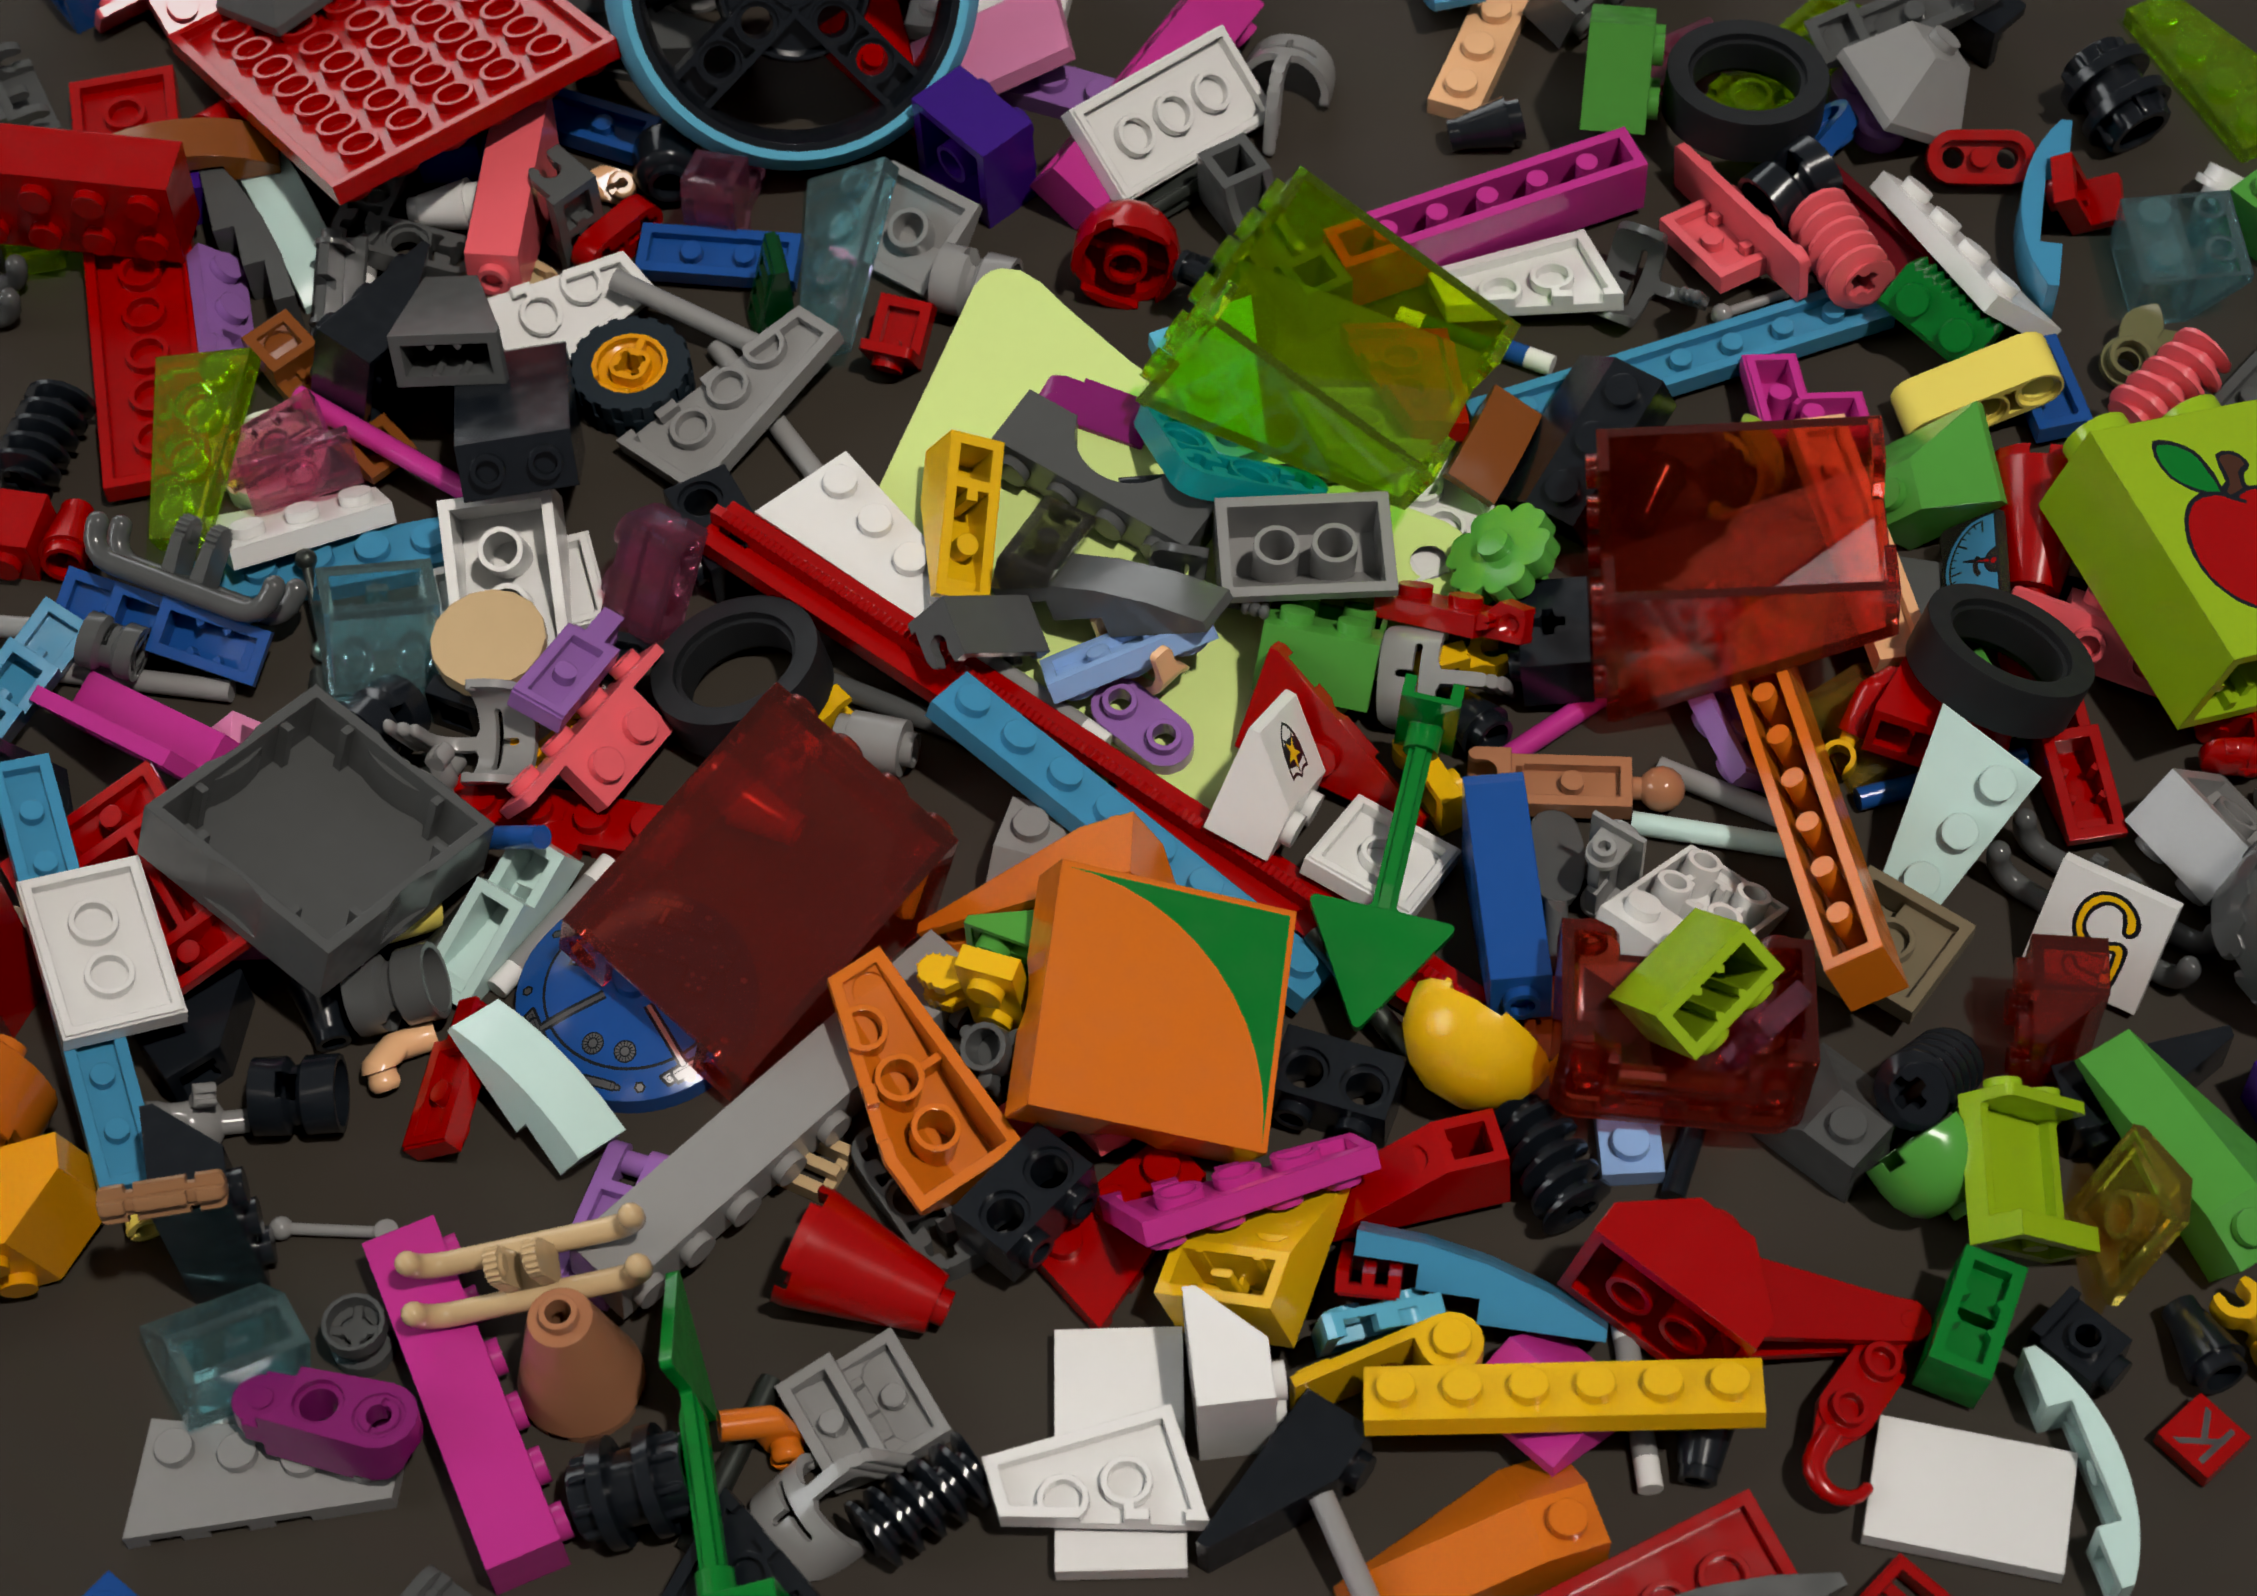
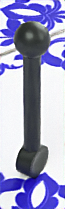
M303 548L296 553L295 564L302 570L304 582L308 588L307 598L316 642L312 646V654L318 662L322 664L329 663L335 658L336 649L333 643L327 639L314 574L317 556L313 550Z

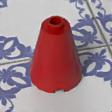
M2017 443L2002 447L1995 451L2008 504L1994 510L1997 531V547L1995 551L1998 556L1997 567L2000 575V590L2012 593L2015 586H2022L2059 599L2073 560L2038 504L2068 463L2062 450L2063 445L2050 443L2049 453H2030L2031 443Z
M821 1185L817 1190L819 1203L824 1205L822 1207L810 1202L780 1268L788 1272L783 1282L787 1285V1288L784 1289L774 1284L770 1301L785 1308L925 1334L930 1323L942 1327L957 1293L946 1287L950 1274L838 1191Z

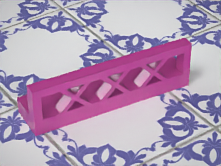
M93 670L88 674L73 701L40 685H37L29 698L33 703L78 730L142 762L148 759L156 769L178 780H182L204 763L223 756L240 745V743L226 734Z

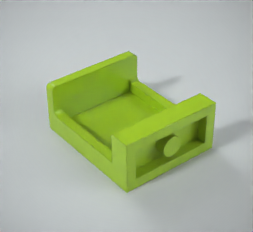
M2016 1076L1987 1078L1983 1080V1088L1957 1094L1959 1115L1964 1121L1968 1139V1156L1964 1170L1970 1245L2045 1264L2101 1253L2098 1227L2064 1218L2057 1124L2061 1121L2085 1116L2084 1102L2061 1096L2060 1090L2055 1087L2032 1088L2022 1085V1079Z

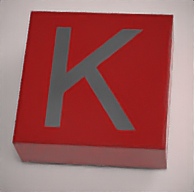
M2200 1392L2157 1432L2153 1443L2204 1487L2248 1446L2251 1436Z

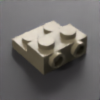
M1870 865L1868 870L1909 988L1878 1000L1873 1004L1910 1025L1974 938L1977 926ZM1809 929L1798 950V954L1804 957L1801 975L1841 998L1824 972L1811 930Z

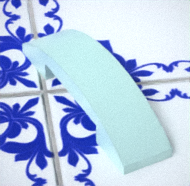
M281 152V173L238 179L236 181L262 215L282 254L292 287L306 314L312 313L316 263V247L314 243L316 238L321 237V229L327 227L294 166Z
M2036 1345L2023 1348L2013 1377L2036 1433L2058 1428L2063 1429L2071 1451L2078 1453L2077 1466L2102 1523L2101 1526L2096 1527L2086 1554L2103 1596H2130L2135 1586L2139 1567L2141 1540L2137 1500L2123 1454L2102 1414L2076 1380L2052 1357Z

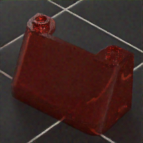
M1562 918L1557 939L1549 1067V1101L1551 1106L1564 1115L1578 1118L1759 1134H1778L1798 1125L1803 1118L1820 1065L1814 940L1789 938L1783 935H1771L1760 940L1785 970L1772 982L1774 987L1767 999L1757 1007L1745 1010L1728 1027L1729 1035L1719 1048L1708 1055H1701L1697 1060H1693L1648 1041L1608 997L1646 957L1620 954L1619 933L1615 928L1600 920L1593 918Z

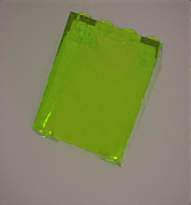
M1300 165L1286 183L1279 178L1272 182L1257 205L1262 211H1259L1254 206L1251 207L1233 233L1238 239L1229 234L1210 260L1218 268L1213 276L1207 271L1201 276L1187 297V300L1194 304L1192 310L1188 313L1182 309L1166 330L1163 337L1167 340L1162 349L1160 347L1157 348L1139 374L1147 382L1135 401L1143 407L1148 406L1173 419L1357 492L1388 491L1390 505L1406 510L1435 481L1456 441L1448 436L1473 389L1500 364L1521 324Z

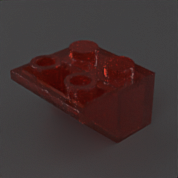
M2047 934L2031 935L2026 956L2015 958L2013 989L2007 988L2005 992L2004 1025L2014 1026V1043L2008 1042L2006 1047L2005 1076L2020 1077L2022 1085L2032 1088L2044 1087L2050 1065L2078 1059L2092 1050L2111 993L2109 938Z

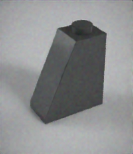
M478 276L424 277L386 336L398 388L507 384L509 374L499 326Z

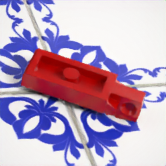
M1412 580L1399 582L1398 596L1374 598L1373 610L1377 611L1376 617L1471 639L1485 637L1516 645L1532 642L1536 608L1514 599L1503 600L1495 606L1483 604L1484 596L1480 594L1454 591L1449 592L1448 596L1433 593L1434 586L1432 584Z
M477 996L459 1000L451 1026L487 1006V1004ZM449 1034L446 1040L434 1042L402 1145L403 1151L418 1161L461 1152L470 1131V1120L480 1088L483 1085Z

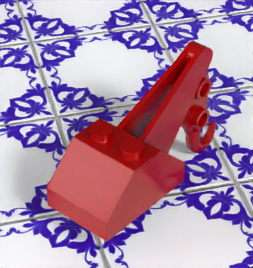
M1702 1197L1615 1202L1586 1240L1557 1285L1618 1331L1632 1338L1638 1346L1657 1360L1762 1358V1360L1847 1356L1815 1403L1812 1435L1806 1444L1802 1457L1803 1476L1810 1489L1822 1500L1835 1506L1851 1507L1864 1502L1873 1492L1872 1484L1864 1482L1852 1490L1839 1488L1829 1479L1826 1472V1464L1833 1453L1862 1439L1870 1431L1903 1383L1907 1373L1903 1354L1915 1350L1931 1331L1932 1320L1928 1310L1921 1303L1912 1299L1880 1293L1761 1258L1755 1236L1742 1228L1737 1219L1729 1212L1715 1208Z

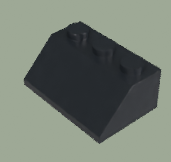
M1580 355L1543 413L1524 454L1496 502L1507 505L1511 510H1514L1523 503H1531L1535 508L1541 509L1546 513L1556 527L1555 533L1588 549L1677 407L1664 381L1616 357Z
M154 1104L139 1106L147 1179L186 1173L189 1180L195 1179V1172L211 1169L223 1170L227 1178L229 1199L228 1204L224 1207L201 1211L199 1204L193 1205V1211L189 1213L151 1218L195 1303L200 1304L271 1288L268 1264L278 1262L275 1236L271 1225L264 1226L258 1197L250 1196L244 1167L233 1168L222 1144Z

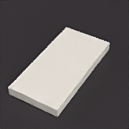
M1221 24L1071 108L1060 117L1112 201L1121 199L1135 200L1197 164V153L1239 134L1245 133L1246 135L1264 125L1267 96L1224 25Z
M1183 1326L1054 1330V1436L1171 1403L1185 1444ZM1054 1528L1056 1581L1188 1578L1187 1531Z

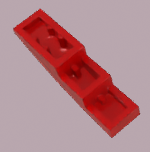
M1998 653L1997 656L2001 670L2021 678L2037 681L2020 664L2006 655ZM2083 699L2063 732L2045 739H2025L2028 744L2026 749L2035 773L2042 777L2039 781L2067 846L2123 838L2129 833L2124 821V814L2099 724H2090Z

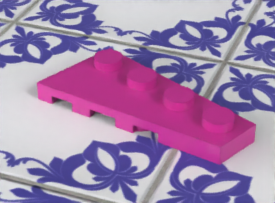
M1351 1132L1272 1152L1269 1156L1270 1166L1262 1167L1259 1162L1236 1161L1214 1167L1215 1172L1211 1175L1212 1180L1203 1183L1200 1181L1179 1182L1177 1177L1151 1183L1153 1195L1125 1202L1121 1192L1117 1191L1098 1196L1103 1218L1106 1222L1145 1247H1150L1153 1250H1164L1186 1242V1234L1207 1227L1211 1230H1224L1238 1226L1245 1222V1214L1266 1207L1269 1210H1284L1295 1207L1304 1201L1303 1195L1322 1188L1328 1191H1338L1354 1187L1362 1181L1361 1175L1381 1169L1376 1144Z

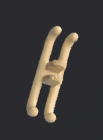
M628 1202L619 1208L617 1214L438 1253L403 1251L397 1255L394 1261L396 1271L402 1276L412 1279H433L483 1269L485 1278H487L490 1286L492 1285L500 1291L445 1303L425 1304L410 1301L401 1309V1319L405 1325L416 1329H443L527 1312L537 1297L555 1288H571L579 1291L586 1298H592L640 1286L650 1279L653 1274L651 1260L642 1253L630 1255L625 1264L563 1278L561 1276L558 1253L616 1241L634 1235L646 1223L644 1210L640 1205Z

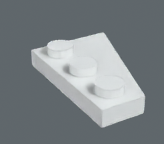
M367 485L351 486L337 494L201 518L204 538H206L207 532L210 531V527L213 528L214 524H220L232 529L233 540L232 546L229 549L230 553L227 564L234 571L290 555L303 548L310 549L397 523L392 501L376 487Z

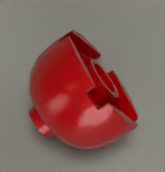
M1133 199L1109 201L1093 210L1079 226L1072 251L1073 275L1076 273V276L1081 280V290L1089 298L1104 306L1124 310L1138 309L1139 301H1147L1155 297V304L1165 299L1177 284V281H1174L1172 277L1173 268L1181 254L1176 229L1161 210L1147 202Z

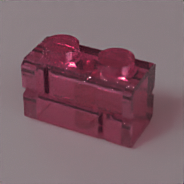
M651 503L624 515L614 532V540L618 543L614 563L605 572L601 582V590L606 593L602 609L607 607L623 616L625 619L620 628H628L627 632L646 643L655 644L669 638L685 621L708 537V529L688 518H681L680 513L662 503Z

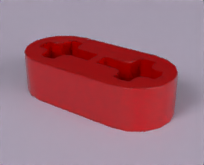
M633 194L623 199L579 236L571 253L573 265L578 266L620 251H624L632 259L637 255L642 223H663L661 209L639 194Z

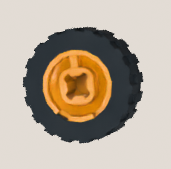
M628 316L627 319L618 320L616 318L609 320L607 324L601 327L596 326L590 330V334L586 338L582 337L577 343L576 352L572 353L570 358L579 412H583L584 420L590 426L593 424L598 428V431L606 435L608 433L615 434L617 438L624 435L630 429L635 433L639 432L657 418L654 412L661 406H664L672 398L678 403L696 390L690 352L687 349L685 339L682 335L678 336L676 334L675 328L669 324L659 323L658 319L650 317L642 319L639 316Z

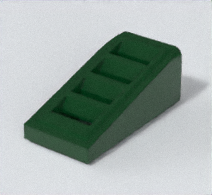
M775 231L764 233L747 310L751 330L758 334L794 309L789 271L779 234L776 235Z

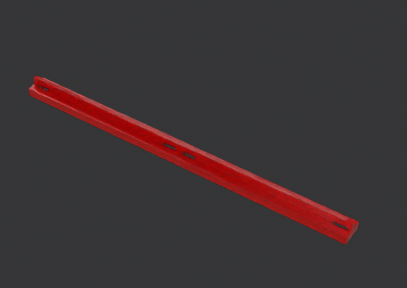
M734 500L726 508L716 504L710 511V525L696 538L699 552L766 596L780 597L799 605L809 614L818 630L929 703L968 671L1092 771L1096 770L1116 783L1115 789L1256 902L1296 911L1294 932L1303 939L1317 926L1310 907V897L1313 894L1347 900L1299 873L1300 867L1278 853L1274 852L1268 861H1265L1204 828L1203 826L1211 811L1209 808L976 657L967 658L964 661H954L947 649V643L940 642V652L945 658L946 668H931L924 657L917 636L911 635L908 623L915 619L913 616ZM731 532L748 543V547L744 548L727 537V535ZM1435 955L1388 1002L1405 1014L1406 1007L1418 981L1429 978L1445 980L1449 977L1452 979L1454 990L1468 995L1487 1006L1483 986Z

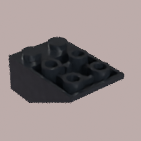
M424 240L406 255L403 253L397 255L384 273L372 283L366 282L354 292L351 300L335 313L329 312L325 314L313 332L315 347L313 365L310 369V377L312 378L311 391L368 423L383 413L388 416L398 407L403 387L398 388L386 336L423 278L426 277L430 244Z

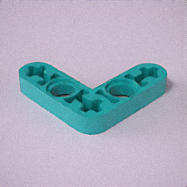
M1148 394L1143 397L1133 422L1134 427L1169 482L1182 493L1201 500L1214 502V498L1322 494L1328 492V486L1322 479L1305 470L1218 454L1191 412L1184 405L1169 397L1158 394Z

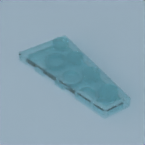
M886 157L807 179L804 228L805 245L802 261L800 306L840 331L845 342L832 357L852 351L899 168Z

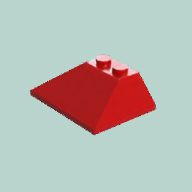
M147 759L67 815L66 818L80 868L139 855L180 988L184 995L253 945L137 853L144 806L168 790L154 765ZM10 857L0 863V867L16 894V880Z

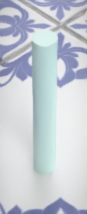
M1633 811L1631 825L1641 836L1787 858L1779 833Z

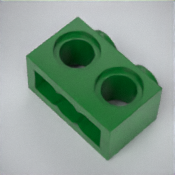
M1966 1244L1946 1280L1932 1322L1931 1331L1927 1336L1911 1385L1974 1409L1992 1381L2029 1268Z

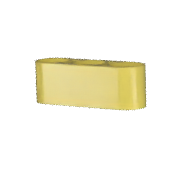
M2024 332L1901 382L1892 391L1890 400L1905 436L1976 400L1983 404L1988 427L2051 402L2064 389V380L2045 337L2038 332Z

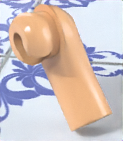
M600 165L590 170L596 176L600 199L603 202L619 204L623 199L637 193L635 178L626 170L606 165Z
M432 1022L410 1026L382 1037L361 1063V1075L367 1076L368 1087L371 1092L380 1094L399 1087L401 1078L397 1072L396 1065L402 1061L432 1051L434 1042L439 1041Z

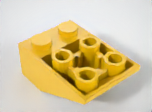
M1322 1188L1303 1195L1304 1201L1295 1207L1284 1210H1269L1266 1207L1245 1214V1222L1233 1228L1211 1230L1207 1227L1186 1234V1242L1170 1248L1153 1293L1175 1326H1183V1333L1182 1286L1196 1285L1265 1334L1269 1339V1345L1295 1348L1351 1188L1338 1191H1328Z

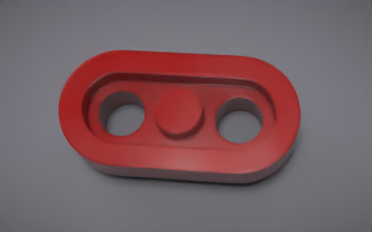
M1952 129L1942 132L1930 142L1925 152V166L1929 175L1935 181L1947 186H2012L2025 179L2028 166L2036 149L2027 135L2016 130ZM1953 149L1960 154L1961 163L1958 168H1949L1943 163L1942 156L1945 150ZM2000 150H2009L2013 153L2015 164L2011 169H2004L1998 164L1997 154Z

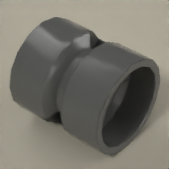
M428 941L395 949L391 953L389 961H385L380 953H377L341 981L342 999L348 1019L354 1030L361 1037L367 1038L396 1031L402 1026L403 1020L409 1025L417 1026L446 1019L451 1013L452 989L447 967L440 951L433 943Z

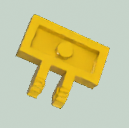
M962 944L957 957L947 954L942 956L941 953L934 954L932 952L930 955L925 954L926 956L919 963H916L918 973L916 977L918 982L921 983L922 988H924L923 996L925 1001H928L929 1006L933 1005L935 1009L940 1007L942 1011L954 1013L968 1006L973 1021L976 1023L990 1022L1009 1032L1019 1027L1026 1007L1029 986L1021 959Z

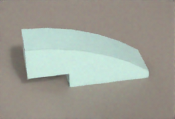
M550 843L545 849L505 850L488 880L477 876L437 946L445 961L450 977L453 1004L457 1006L459 1000L477 996L481 1000L491 990L488 987L487 981L564 897L583 867V862Z
M495 1000L447 1030L516 1133L528 1127L560 1175H563L607 1147L610 1141L616 1139L626 1130L601 1095L578 1068L545 1035L501 1000Z

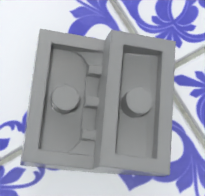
M891 1327L838 1360H835L830 1352L774 1386L822 1472L838 1459L845 1458L848 1454L859 1452L867 1447L911 1454L917 1458H922L928 1455L929 1448L934 1444L940 1443L945 1445L949 1443L950 1434L954 1432ZM857 1477L836 1486L833 1491L839 1494L877 1479Z

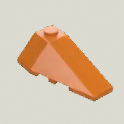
M1132 811L1077 828L920 921L917 933L922 937L932 929L959 953L962 944H966L964 921L967 915L1034 910L1039 875L1061 859L1176 884L1162 842Z
M878 946L827 979V984L883 1165L921 1216L956 1204L1021 1138L1008 1120L1004 1118L1000 1109L964 1063L961 1056L886 954Z
M1531 1459L1497 1470L1368 1561L1366 1565L1380 1596H1534L1608 1560L1611 1540L1588 1483L1574 1466L1570 1464L1552 1477ZM1344 1579L1333 1586L1334 1596H1351Z

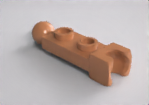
M1474 746L1468 751L1467 776L1523 772L1530 817H1535L1538 813L1545 810H1557L1568 814L1572 818H1592V813L1597 810L1611 819L1631 820L1633 800H1641L1652 811L1667 812L1677 807L1685 794V785L1681 775L1670 767H1651L1642 777H1632V757L1512 753L1511 747Z

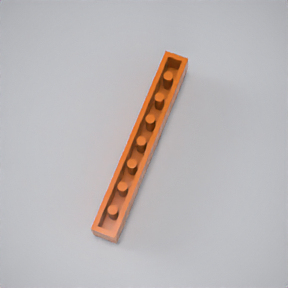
M1760 598L1709 622L1824 972L1850 1012H1853L1909 988L1789 641L1764 599Z

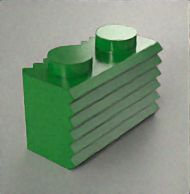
M1920 257L1906 264L1876 302L1948 362L1992 345L2006 328V324L1984 313L1967 293L1963 292L1959 285L1954 284L1953 278H1946L1945 271H1937V263L1929 264L1928 257Z

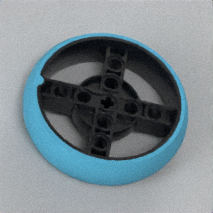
M604 0L610 32L617 38L622 56L620 59L641 94L664 120L693 142L724 158L749 166L792 171L822 169L851 162L889 145L914 126L911 99L961 65L974 31L979 0H938L929 36L921 53L912 65L865 19L871 0H715L721 18L672 67L655 36L646 0ZM827 6H840L843 8L846 17L843 27L836 33L822 32L817 23L820 12ZM751 7H763L768 10L770 16L767 29L761 34L756 35L743 31L741 19L744 12ZM871 43L880 45L884 53L881 65L871 71H864L858 68L856 57L860 48ZM715 46H724L730 49L733 54L730 68L719 74L706 70L704 67V56L707 51ZM830 53L879 100L869 108L839 122L815 128L795 130L757 126L730 116L713 106L760 56L774 61L799 63L816 60Z

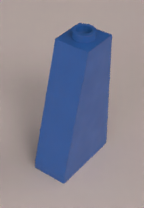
M1523 772L1462 777L1461 861L1487 1007L1500 1016L1507 1012L1515 1020L1551 1016L1553 973Z

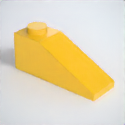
M950 430L926 450L920 505L930 592L933 597L990 595L1005 442Z

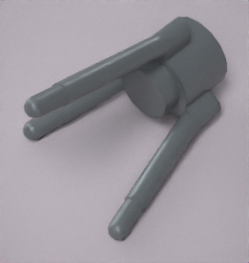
M980 1022L973 1026L964 1025L960 1029V1036L962 1037L960 1044L961 1058L968 1067L979 1072L978 1081L1001 1105L1007 1101L1008 1092L1000 1083V1079L1011 1072L1018 1028L1009 1032L990 1022Z

